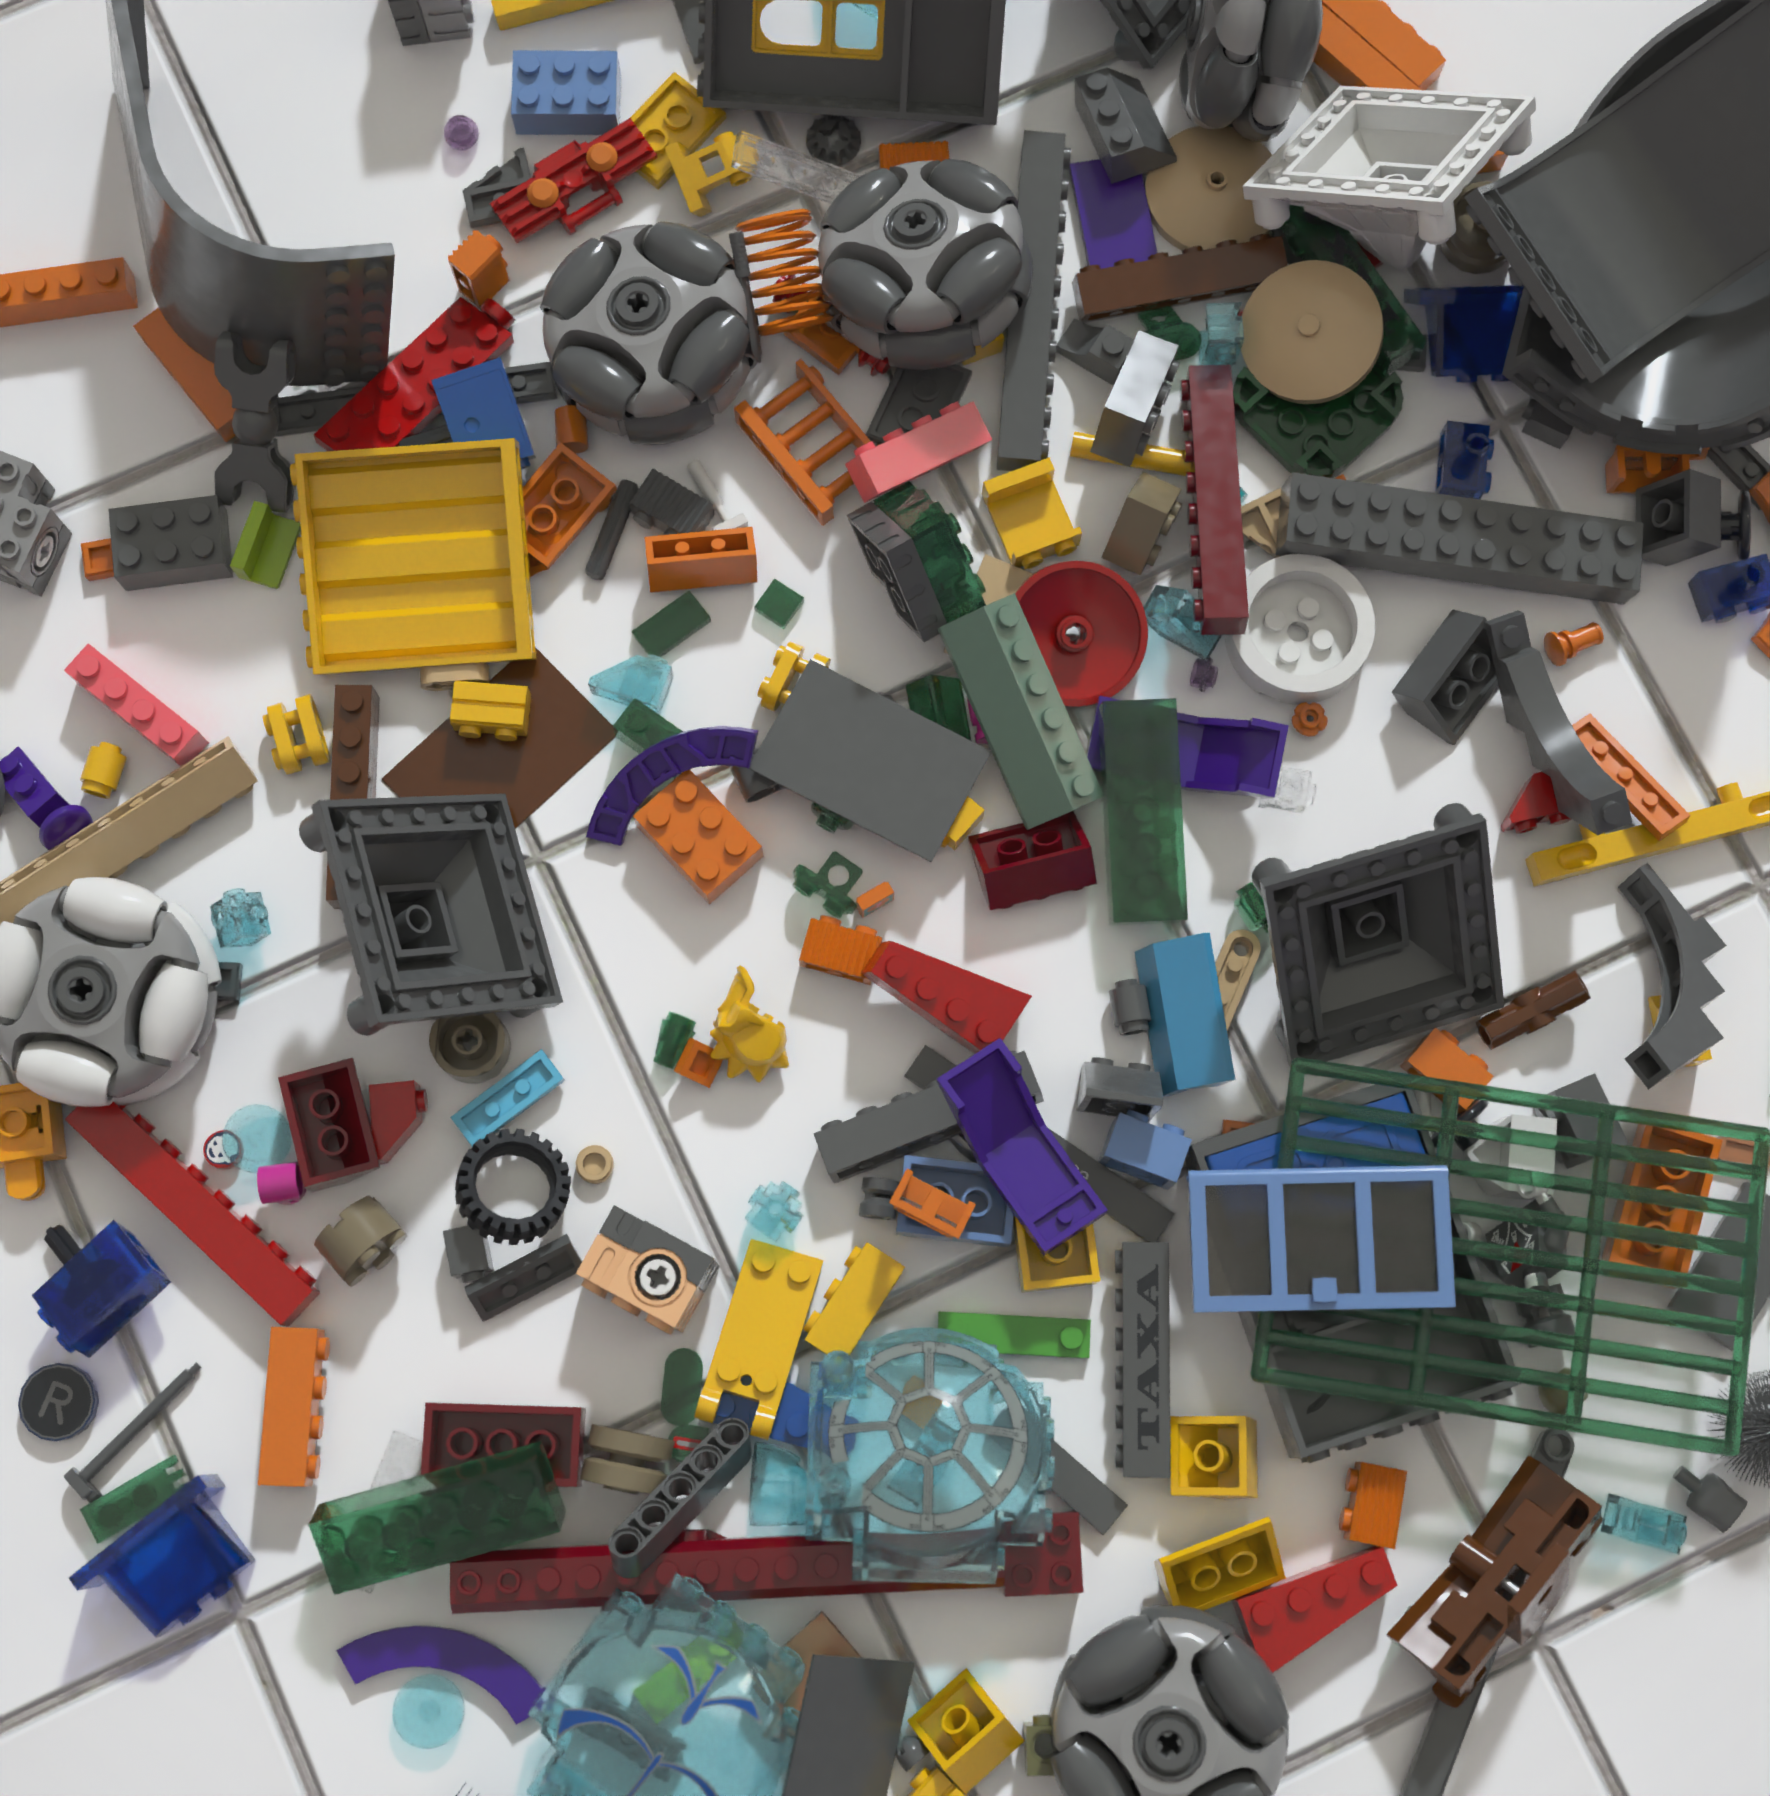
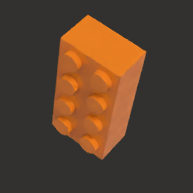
M1650 1117L1638 1123L1599 1266L1670 1289H1677L1685 1285L1719 1157L1722 1139Z

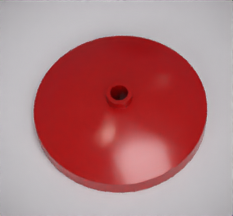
M1060 562L1037 571L1015 592L1064 706L1079 707L1096 704L1099 696L1109 698L1114 696L1135 676L1147 649L1148 624L1144 607L1137 593L1119 574L1093 562ZM1074 626L1078 630V637L1071 641L1070 637L1066 636V631Z

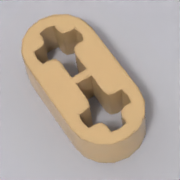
M466 663L420 668V685L424 690L443 691L453 690L455 681L490 683L489 665L486 663Z

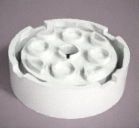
M1283 555L1263 563L1252 571L1246 578L1249 619L1245 634L1224 635L1227 654L1237 674L1257 693L1262 692L1285 704L1316 703L1339 693L1354 679L1367 659L1374 642L1375 614L1365 588L1350 571L1340 564L1315 555ZM1291 625L1300 626L1307 631L1306 639L1301 642L1293 641L1288 636V628Z

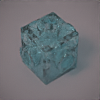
M244 888L228 890L222 894L223 898L210 906L211 921L216 929L220 948L252 946L272 934L268 922V911L264 905L261 892L245 893Z
M770 1181L766 1188L760 1184L748 1201L752 1208L744 1219L777 1243L785 1230L792 1233L804 1216L799 1212L803 1206L802 1202L797 1199L800 1193L784 1181H781L779 1186ZM773 1204H780L783 1207L782 1211L778 1214L770 1213L769 1209Z

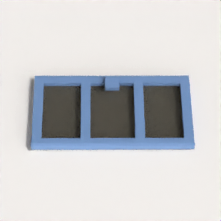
M1447 1165L1188 1171L1186 1179L1188 1181L1193 1313L1456 1307L1449 1171Z

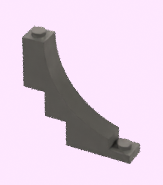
M1517 610L1486 621L1485 627L1506 721L1525 733L1532 766L1551 777L1558 811L1596 835L1632 823L1625 788L1615 782L1597 764L1568 720L1552 686L1540 651L1531 647L1524 613Z

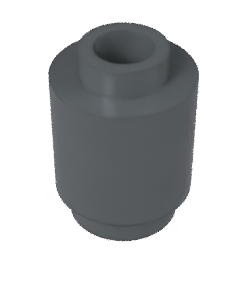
M1137 979L1116 982L1115 989L1109 991L1114 1026L1119 1027L1120 1035H1134L1149 1031L1148 1022L1151 1021L1145 985H1138Z

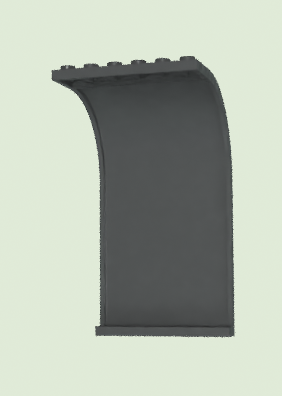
M105 0L112 79L147 273L153 296L168 324L186 344L212 363H215L216 341L223 331L239 334L242 337L245 356L252 363L259 366L267 365L269 350L279 339L293 341L296 349V375L287 386H338L346 382L357 381L369 383L388 364L395 261L393 244L380 243L319 249L277 248L239 238L225 232L197 214L170 185L157 160L143 91V89H150L144 0Z
M1752 0L1624 96L1552 147L1503 178L1478 187L1464 197L1469 204L1466 206L1469 216L1477 225L1482 223L1490 234L1487 237L1490 247L1498 256L1503 254L1511 267L1508 268V272L1511 278L1519 287L1524 285L1532 296L1529 299L1532 309L1540 318L1543 316L1547 318L1553 327L1550 330L1553 340L1560 348L1566 347L1574 358L1571 361V365L1581 379L1587 377L1589 382L1593 383L1634 351L1770 258V0Z

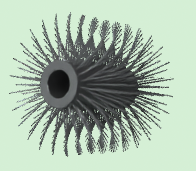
M1770 1370L1769 1374L1767 1371L1766 1377L1764 1371L1761 1372L1762 1378L1758 1376L1756 1380L1755 1376H1752L1755 1384L1750 1376L1749 1381L1754 1389L1750 1383L1747 1384L1746 1379L1742 1381V1383H1745L1744 1386L1741 1383L1739 1384L1745 1391L1740 1390L1737 1386L1735 1387L1743 1396H1747V1398H1744L1738 1392L1737 1394L1742 1398V1400H1739L1732 1395L1740 1404L1723 1393L1734 1403L1728 1409L1737 1413L1723 1408L1722 1410L1732 1414L1722 1413L1734 1419L1722 1417L1725 1419L1720 1420L1724 1421L1713 1424L1735 1427L1707 1430L1743 1431L1742 1433L1717 1436L1724 1437L1744 1434L1713 1445L1734 1443L1728 1446L1732 1448L1728 1451H1733L1732 1453L1737 1450L1740 1451L1731 1460L1740 1455L1733 1462L1735 1464L1740 1457L1745 1455L1739 1461L1741 1463L1748 1456L1743 1462L1744 1464L1747 1462L1743 1474L1753 1461L1747 1477L1754 1467L1750 1482L1754 1474L1757 1481L1761 1473L1762 1480L1764 1479V1488L1766 1486V1472V1482L1770 1478V1472L1768 1476L1770 1466V1409L1768 1408V1404L1770 1405V1384L1768 1383V1377L1770 1380Z

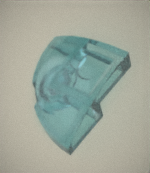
M755 1442L750 1480L749 1526H792L832 1522L831 1506L822 1482L817 1475L810 1477L798 1465L801 1458L793 1452L775 1444Z

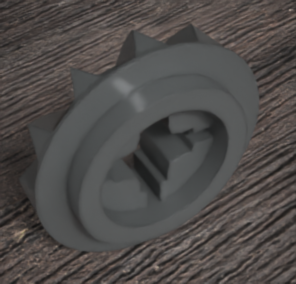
M825 115L819 120L814 119L810 129H807V149L810 155L821 164L827 166L844 165L858 154L861 146V131L856 127L854 120L850 121L841 115ZM835 130H838L839 139L841 140H836L832 144L831 149H829L828 137L826 136H831Z

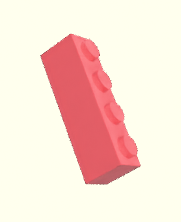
M958 401L939 410L941 416L934 420L930 414L911 423L913 429L906 433L903 432L902 428H899L883 436L882 438L885 442L875 447L873 441L855 449L856 457L847 462L845 466L863 502L866 503L990 442L992 438L974 401L964 406H960Z
M89 643L64 669L79 686L179 766L198 756L208 745L209 742L198 730Z

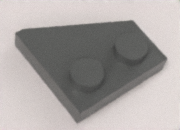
M524 147L517 149L514 152L515 157L499 168L496 165L486 173L483 179L473 182L462 191L471 228L501 222L489 203L531 178Z

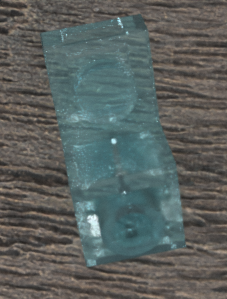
M1608 1493L1600 1532L1679 1555L1681 1545L1685 1542L1687 1536V1516Z

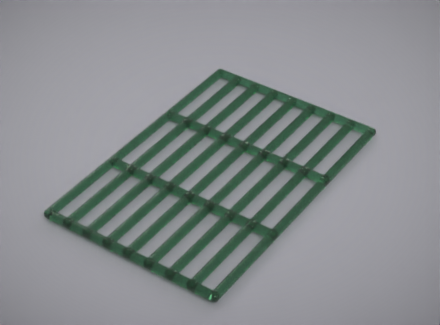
M1299 1057L1291 1061L1277 1169L1293 1168L1295 1150L1396 1166L1447 1165L1449 1171L1448 1178H1450V1174L1590 1195L1587 1218L1450 1197V1213L1585 1234L1583 1257L1452 1237L1453 1253L1580 1272L1579 1296L1454 1277L1455 1293L1577 1312L1574 1335L1433 1314L1434 1308H1418L1417 1311L1400 1308L1310 1310L1415 1327L1413 1350L1272 1329L1274 1311H1258L1250 1372L1253 1381L1734 1457L1739 1454L1770 1154V1130L1768 1128ZM1305 1074L1442 1094L1441 1118L1302 1097ZM1459 1097L1598 1118L1596 1141L1456 1120ZM1300 1112L1439 1133L1436 1156L1297 1135ZM1614 1120L1754 1141L1752 1164L1613 1144ZM1454 1136L1594 1156L1592 1179L1453 1159ZM1610 1159L1750 1180L1748 1203L1608 1182ZM1354 1183L1283 1184L1285 1227L1356 1238V1222L1287 1212L1290 1189L1354 1198ZM1371 1185V1201L1430 1210L1427 1233L1373 1225L1374 1241L1425 1249L1422 1272L1375 1265V1280L1419 1287L1420 1292H1436L1437 1272L1432 1194ZM1606 1198L1745 1218L1744 1242L1603 1221ZM1269 1234L1261 1295H1271ZM1601 1237L1741 1257L1740 1281L1599 1260ZM1286 1251V1263L1289 1268L1358 1278V1262ZM1597 1275L1738 1297L1736 1320L1595 1299ZM1288 1291V1295L1303 1294ZM1593 1314L1735 1336L1732 1360L1590 1338ZM1431 1329L1572 1351L1570 1375L1429 1353ZM1270 1344L1411 1366L1408 1390L1267 1368ZM1594 1354L1729 1375L1728 1399L1586 1378L1588 1355ZM1432 1369L1567 1390L1566 1415L1425 1393L1426 1370ZM1584 1393L1727 1415L1724 1439L1582 1417Z

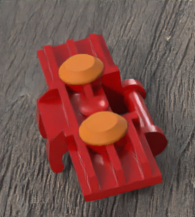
M629 118L589 143L585 141L579 144L574 140L534 164L532 178L489 204L516 244L557 219L567 233L572 235L576 232V227L612 205H621L623 200L614 184L656 159L657 154L632 119ZM588 185L593 192H598L601 189L605 191L598 198L567 215L566 210L570 207L568 198Z

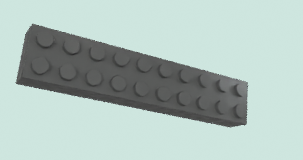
M1292 472L1281 487L1276 555H1315L1330 559L1341 565L1624 605L1640 592L1644 523Z

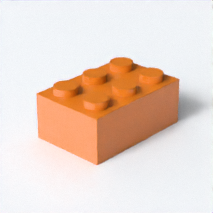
M690 769L677 776L633 815L638 829L709 905L764 857L762 846Z

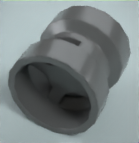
M863 1177L862 1191L865 1193L864 1201L860 1203L859 1216L880 1220H896V1210H894V1206L889 1204L899 1181Z

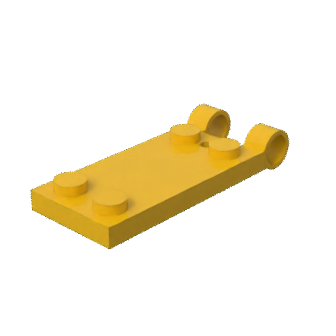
M755 1239L750 1240L694 1418L713 1424L723 1392L759 1403L750 1435L769 1440L823 1260ZM749 1376L752 1382L750 1385L744 1386L741 1383V1378Z

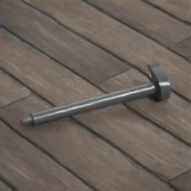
M197 1362L189 1370L185 1369L81 1471L72 1467L64 1475L65 1480L83 1500L86 1499L89 1503H95L103 1495L90 1480L195 1379L194 1375L202 1368Z

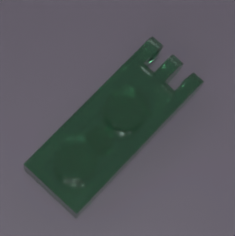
M176 1455L163 1460L80 1509L97 1544L105 1542L193 1490L190 1482L180 1485L177 1489L173 1485V1483L186 1476L183 1468L170 1475L166 1471L179 1462Z

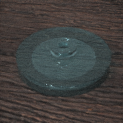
M261 1104L249 1105L236 1111L227 1121L222 1133V1146L229 1161L237 1168L250 1173H257L260 1166L280 1164L286 1158L292 1144L291 1130L286 1118L278 1110Z
M436 1674L421 1675L407 1682L398 1692L392 1709L393 1723L401 1738L410 1745L423 1749L439 1747L452 1739L460 1729L465 1714L464 1700L458 1687L446 1677Z

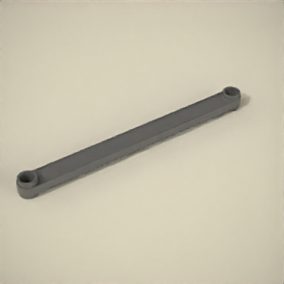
M1546 1429L1538 1436L1531 1457L1564 1478L1574 1452L1573 1438L1564 1429ZM1553 1435L1558 1436L1563 1445L1561 1453L1557 1456L1551 1454L1548 1449V1440ZM1520 1570L1512 1582L1521 1588L1527 1574ZM1507 1590L1501 1595L1509 1602L1514 1597ZM1498 1649L1485 1664L1487 1671L1484 1677L1459 1708H1452L1442 1703L1438 1698L1436 1699L1399 1796L1443 1795Z

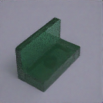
M931 674L906 685L909 709L972 741L962 684L959 678Z

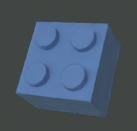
M1128 1110L1126 1114L1119 1113L1111 1124L1098 1162L1105 1167L1166 1190L1170 1189L1178 1181L1192 1139L1184 1137L1185 1131L1176 1126L1164 1123L1162 1128L1148 1123L1149 1117L1139 1112Z

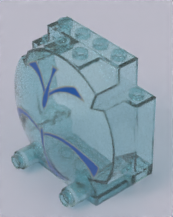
M675 1573L649 1610L644 1607L643 1601L637 1595L629 1591L623 1592L616 1587L531 1706L528 1715L542 1724L541 1733L551 1745L541 1757L526 1793L530 1796H773L779 1779L789 1765L800 1714L793 1707L785 1708L784 1704L803 1680L805 1664L802 1663V1658L796 1651L787 1646L781 1648L769 1639V1634L761 1626L755 1623L748 1624L736 1616L737 1612L730 1604L723 1600L715 1601L704 1593L702 1585L691 1577L686 1576L683 1578L678 1573Z

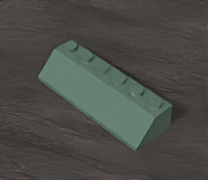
M1015 593L937 628L1026 830L1103 797L1102 789Z

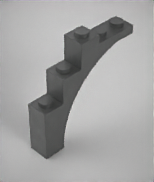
M1647 863L1638 868L1618 888L1640 914L1654 945L1660 969L1661 1002L1655 1025L1644 1043L1624 1058L1649 1090L1700 1057L1724 1038L1702 1009L1725 992L1704 964L1727 945L1704 917L1696 921L1692 919Z

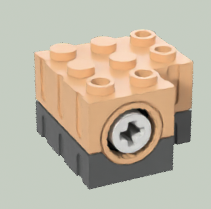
M614 1205L599 1231L600 1234L596 1236L576 1272L577 1275L584 1278L581 1286L604 1299L608 1292L613 1294L612 1303L637 1317L641 1310L648 1314L645 1319L646 1322L669 1335H672L674 1329L683 1333L704 1295L703 1292H706L718 1270V1263L708 1254Z

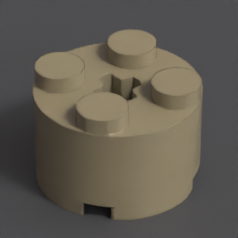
M494 1012L436 1019L429 1035L430 1051L437 1064L452 1078L464 1083H480L498 1076L510 1055L511 1042L508 1030ZM471 1036H473L478 1043L473 1045L471 1050L468 1051L463 1046V1042H469Z
M371 1196L361 1198L339 1214L342 1219L334 1228L328 1224L314 1242V1246L349 1287L359 1283L371 1267L374 1266L379 1270L389 1263L395 1255L391 1250L400 1245L408 1236L380 1202Z

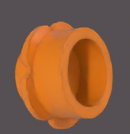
M1303 702L1294 709L1295 715L1292 716V725L1298 733L1312 737L1326 728L1328 718L1324 715L1325 710L1320 704ZM1312 716L1313 721H1307L1306 717Z

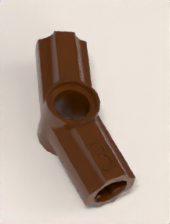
M1574 970L1542 988L1538 986L1509 1002V1005L1482 1017L1475 1023L1482 1041L1492 1050L1524 1033L1528 1035L1557 1020L1556 1016L1591 999V996L1582 978Z

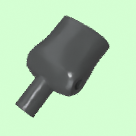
M1680 1466L1673 1475L1675 1480L1691 1492L1686 1502L1687 1507L1698 1516L1710 1522L1722 1533L1726 1532L1734 1524L1747 1506L1748 1501L1734 1492L1724 1480L1714 1473H1709L1700 1480L1684 1466Z

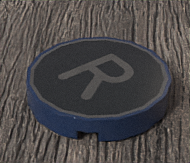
M56 1363L41 1367L29 1376L21 1388L18 1401L20 1419L28 1431L40 1439L63 1441L79 1435L89 1427L96 1416L99 1398L93 1384L94 1381L87 1372L74 1365Z

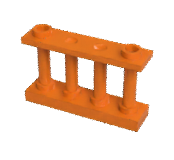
M799 359L796 362V377L799 380L760 409L758 407L752 408L746 400L742 401L734 407L735 422L819 523L824 526L834 518V498L851 487L854 482L847 471L827 487L823 485L818 487L811 479L813 477L812 472L849 444L853 443L856 448H859L871 441L823 385L824 379L820 372L813 365L808 367L802 359ZM809 391L821 406L782 435L780 433L774 435L767 426L769 424L768 420ZM831 417L842 430V433L804 461L801 459L796 461L789 453L791 450L790 446Z

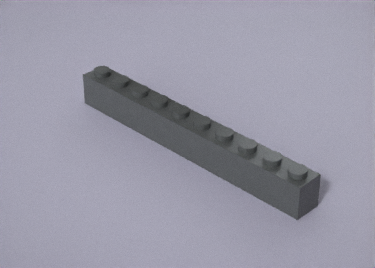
M1024 130L1018 190V212L1022 222L1023 236L1032 255L1034 274L1028 302L1024 309L1016 314L1007 328L996 470L1014 471L1048 458L1049 440H1043V428H1050L1052 407H1046L1045 400L1046 395H1052L1054 374L1048 373V362L1055 363L1057 341H1050L1051 329L1057 330L1059 308H1053V297H1060L1061 276L1055 275L1056 265H1062L1064 244L1057 242L1058 232H1065L1066 211H1060L1061 201H1067L1069 179H1062L1063 169H1069L1071 148L1065 147V133Z

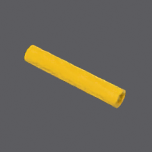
M1074 432L1070 452L1071 457L1123 465L1090 452L1095 435ZM1147 444L1143 456L1135 455L1131 467L1181 476H1186V472H1191V462L1184 463L1183 450Z

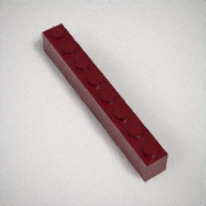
M1188 365L1186 380H1180V401H1186L1187 410H1182L1181 419L1182 432H1188L1189 441H1184V463L1191 462V472H1186L1185 490L1186 494H1192L1193 503H1188L1187 522L1188 525H1194L1195 534L1189 537L1190 557H1196V567L1191 569L1192 589H1198V599L1193 601L1194 621H1200L1201 635L1245 634L1249 613L1231 365Z

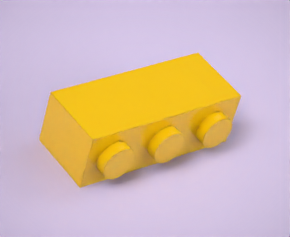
M866 1242L862 1249L855 1246L844 1263L849 1268L842 1281L837 1278L833 1280L823 1296L829 1302L821 1314L814 1310L802 1329L808 1333L804 1339L807 1343L842 1366L846 1363L905 1269V1266Z

